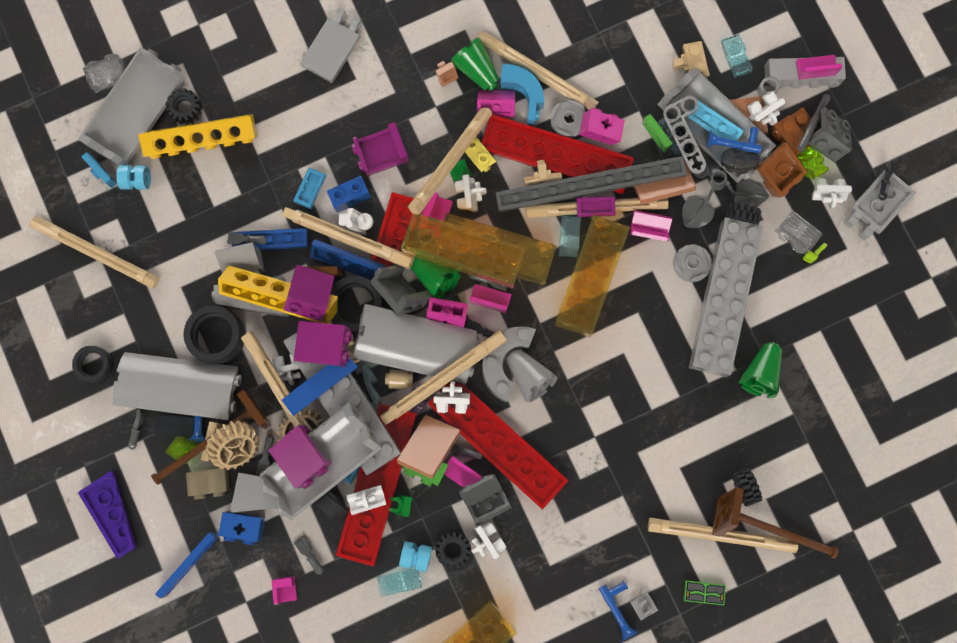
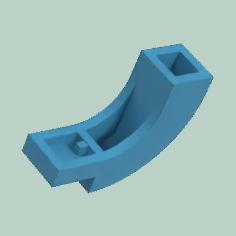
M502 64L501 89L517 90L526 97L529 105L527 125L535 127V120L539 121L540 109L544 108V93L539 81L532 73L522 67Z

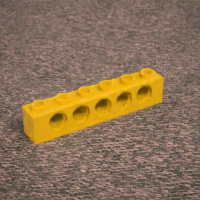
M253 114L138 134L143 157L150 156V159L162 157L161 154L168 153L169 156L178 155L182 150H187V153L196 152L200 147H205L206 150L217 148L216 145L224 144V147L235 145L236 141H242L243 144L253 142V138L258 136ZM233 126L240 129L239 136L232 133L231 129ZM214 129L222 133L221 139L214 137ZM196 132L202 134V142L195 139ZM178 135L184 138V145H180L177 142L176 138ZM159 139H163L166 142L165 148L159 146Z
M228 266L218 278L219 294L310 321L329 324L337 312L338 297L334 295L329 297L322 321L284 311V305L291 285L289 282L233 266Z

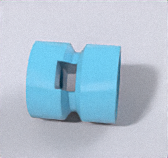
M119 165L117 169L119 188L121 190H132L135 187L137 190H148L151 184L149 167L147 165H136L133 168L132 165Z
M405 541L399 566L409 569L413 566L417 571L427 572L432 547L425 545L417 547L416 543Z

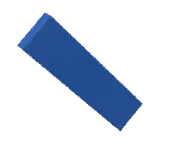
M307 228L234 232L242 233L244 236L266 237L267 242L265 244H255L260 250L308 248Z
M318 240L312 242L311 258L372 280L377 269L385 268L383 264Z
M351 357L348 363H346V367L327 365L284 397L282 402L290 413L295 416L358 367Z
M209 532L155 595L159 599L167 597L219 536L215 532Z

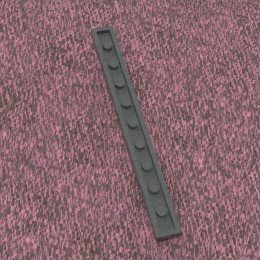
M681 156L495 193L499 212L685 177L687 172L684 158Z

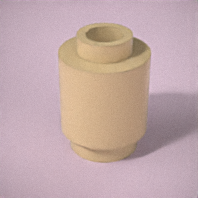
M390 369V373L385 375V385H389V389L412 388L413 372Z

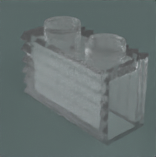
M108 54L105 56V59L91 61L86 67H83L89 86L96 93L114 86L126 69L122 58L118 54Z
M793 210L775 229V232L778 233L777 237L784 242H789L793 245V250L800 254L809 252L823 235Z

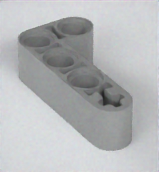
M686 96L667 106L663 115L689 170L693 174H701L706 169V162L685 121V118L693 115L698 110V100L694 96ZM687 101H693L695 107L692 110H687L684 108V104ZM676 110L678 112L677 117L669 119L667 117L668 111ZM684 127L686 129L685 135L677 136L675 134L676 128ZM688 143L693 144L695 147L694 151L690 154L685 153L683 150L684 146ZM696 153H698L699 156H696L695 158L698 163H703L701 165V169H693V160L691 159L690 161H688L687 158L693 157L694 155H696Z

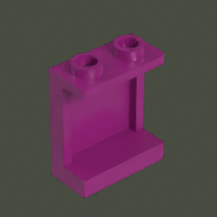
M395 122L388 124V129L360 139L353 137L354 144H351L355 155L359 154V168L361 172L365 171L367 177L409 162Z
M296 264L283 310L322 321L327 309L334 276Z
M299 321L293 361L346 367V363H348L350 358L348 345L352 341L350 327Z
M297 425L268 450L295 489L310 487L314 483L313 479L329 471L328 467L332 464L330 460L324 459L308 436L310 430L306 425Z

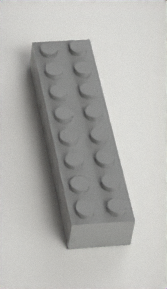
M726 217L720 223L712 267L708 277L690 358V369L723 377L731 375L763 226Z
M297 333L283 341L293 358ZM296 362L307 380L327 366L324 364ZM352 373L319 397L330 417L347 403H350L365 418L366 421L364 423L368 428L373 429L382 449L360 465L366 475L371 474L402 453Z

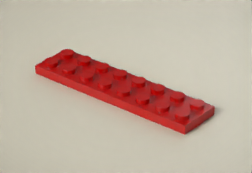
M493 114L488 121L481 142L490 154L537 168V161L545 160L546 170H551V173L561 172L562 176L567 178L632 166L634 157ZM625 188L612 191L623 194Z
M455 382V387H462V393H470V402L467 405L466 413H456V404H448V412H437L434 397L427 403L447 423L459 429L460 435L542 510L569 481L463 383Z
M379 403L376 413L380 417L391 406ZM407 411L399 418H395L385 425L401 452L410 440L416 413ZM399 456L369 475L365 474L362 467L360 468L354 493L381 485L387 505L351 515L349 507L336 556L375 566L390 512L388 508H391L393 501L390 500V497H394L402 469L400 464L397 463Z

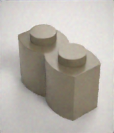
M226 468L186 473L188 496H194V500L204 499L206 494L212 493L213 497L225 496V492L230 491L229 472Z

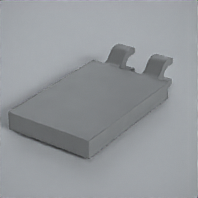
M340 8L337 9L333 20L330 18L326 20L300 62L302 67L330 83L334 82L361 38L357 34L362 27L361 20L354 17L349 29L341 24L347 15Z
M884 170L850 208L853 214L844 224L851 228L859 219L864 221L868 226L859 234V237L864 241L874 231L877 234L881 233L916 193L894 173L889 179L891 184L889 185L888 195L885 200L878 198L881 180H883L885 174Z

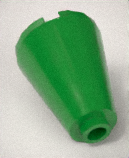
M478 37L470 42L472 45L465 46L454 55L450 62L484 91L487 89L492 91L499 85L497 83L499 77L482 40Z
M421 251L411 254L414 257V261L410 269L433 298L444 299L446 297L444 294L447 291L451 292L460 279V274L458 273L460 270Z
M769 342L762 346L740 378L739 384L742 383L744 390L759 397L761 394H766L767 398H775L778 395L782 349L774 342Z

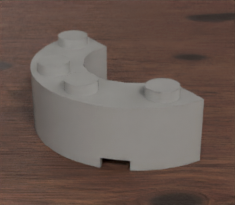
M513 327L502 331L507 342L482 359V376L487 388L495 397L503 402L508 401L515 384L504 374L502 367L503 359L507 352L512 349L529 348L536 329Z

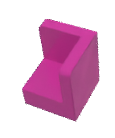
M295 576L276 578L271 581L274 605L297 600Z

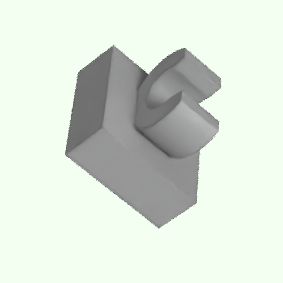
M648 592L630 601L640 620L658 611Z

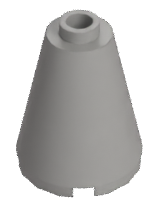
M512 349L507 354L506 362L526 402L537 400L547 392L546 388L548 385L552 387L556 383V375L523 350Z

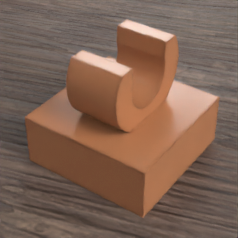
M442 61L437 64L439 69L435 72L442 87L458 79L452 62L445 64Z

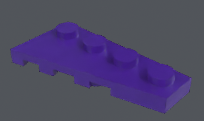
M110 471L80 490L78 494L114 555L119 559L137 547L115 473Z

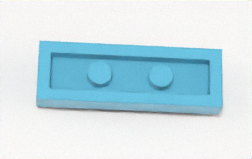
M698 101L696 113L687 117L709 133L712 130V133L720 138L737 141L744 132L700 101ZM695 103L692 105L690 110L694 109Z

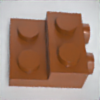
M804 108L787 116L771 128L774 139L781 144L788 143L796 156L811 148L807 144L804 151L797 149L811 121V117ZM817 126L813 134L819 130Z
M782 143L756 168L764 179L763 184L773 197L787 195L790 191L789 189L793 185L798 184L807 173V170L788 143Z

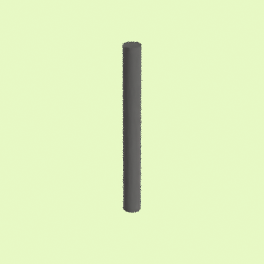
M823 95L797 146L799 151L805 150L821 118V109L827 106L831 98L830 95Z

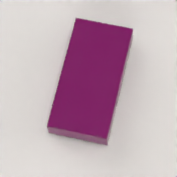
M615 196L576 198L577 218L616 216Z

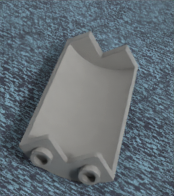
M139 48L78 138L80 142L118 166L128 165L140 147L138 134L151 131L167 107L165 105L166 101L169 102L167 97H172L171 93L173 91L176 93V89H179L186 78L180 73L181 69L178 66L163 63L157 58L158 54L151 49Z
M696 67L689 71L677 86L668 91L657 104L664 111L670 104L686 96H694L698 101L744 131L737 140L739 142L748 143L750 128L756 127ZM687 101L684 104V108L690 110L694 102ZM670 110L667 114L672 119H675L678 115V112L676 110ZM685 118L696 143L737 183L743 178L747 180L754 173L752 169L762 159L768 158L773 153L771 151L776 147L759 129L756 144L762 145L760 154L722 145H711L706 149L709 132L690 119Z
M365 304L360 317L359 332L354 344L353 358L435 376L479 345L480 339H477L476 330L409 314L397 315L393 310ZM471 366L451 381L466 384L468 377L473 375L474 366Z
M128 352L123 354L117 368V372H119L118 381H114L113 405L228 420L231 413H234L236 410V401H233V393L241 383V375H239L237 366Z
M347 403L308 435L324 459L332 462L328 467L329 471L313 479L314 483L310 487L295 489L277 462H274L260 474V486L265 493H270L276 498V509L281 516H286L293 520L382 449L373 429L368 428L364 423L366 421L365 418L350 403Z

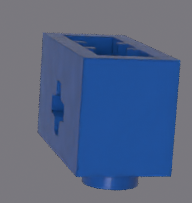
M362 176L327 190V194L337 213L371 199Z
M229 511L222 512L218 536L224 537L225 541L235 542L236 539L243 540V544L255 545V542H259L262 539L265 517ZM242 525V527L245 528V531L241 532V530L238 529V526Z

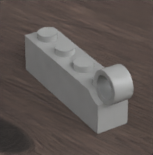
M835 57L837 64L842 63V69L834 76L798 80L795 62L797 59L804 58L769 59L764 66L765 79L758 86V94L763 96L767 93L763 88L764 84L771 85L775 94L780 88L788 86L793 89L802 86H809L810 88H818L820 86L838 87L846 79L844 57Z

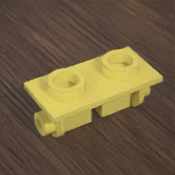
M477 137L465 151L481 172H487L491 168L490 166L496 162Z

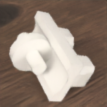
M770 91L762 96L766 104L762 107L759 101H755L747 106L751 114L747 118L751 122L761 120L763 125L766 123L770 125L777 123L776 117L780 113L776 109L786 102L783 98H778L773 91Z
M468 174L463 175V179L455 182L456 191L458 193H465L464 198L457 199L458 208L472 212L478 211L477 202L482 201V195L487 193L486 188H481L480 182H475V179L470 178Z
M819 178L815 183V189L811 196L812 200H822L823 203H828L829 208H835L836 203L847 201L848 194L851 193L852 188L846 185L845 179H837L833 185H828L826 179Z
M348 208V213L339 214V225L347 226L348 230L355 231L360 235H366V230L370 229L373 225V218L367 213L362 214L354 208Z
M290 354L291 364L286 366L283 356L272 358V364L278 374L287 372V375L281 376L282 381H289L290 385H295V379L301 378L300 372L293 373V371L300 370L296 361H293L292 355Z
M455 381L450 382V387L443 386L442 392H435L434 396L437 412L442 413L448 412V404H456V413H466L467 405L470 402V393H462V387H455Z
M381 485L347 495L351 515L387 505Z
M492 523L476 527L474 530L482 543L480 544L477 538L473 539L472 542L475 548L471 550L474 554L478 551L481 557L487 555L483 549L485 547L492 559L495 560L499 557V553L506 548V545L501 538L494 543L490 542L488 537L496 532Z

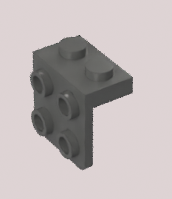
M823 107L821 109L822 128L811 136L808 145L835 163L852 150L851 126L848 121L838 117L833 110Z
M495 474L486 475L480 481L465 486L459 492L476 526L512 508Z

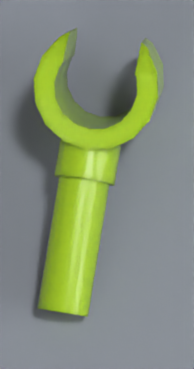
M823 243L814 253L808 250L803 260L810 264L818 258L820 252L827 247V244Z

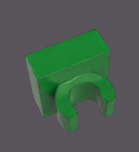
M404 495L390 497V500L396 501V507L388 508V510L396 515L409 517L412 497Z

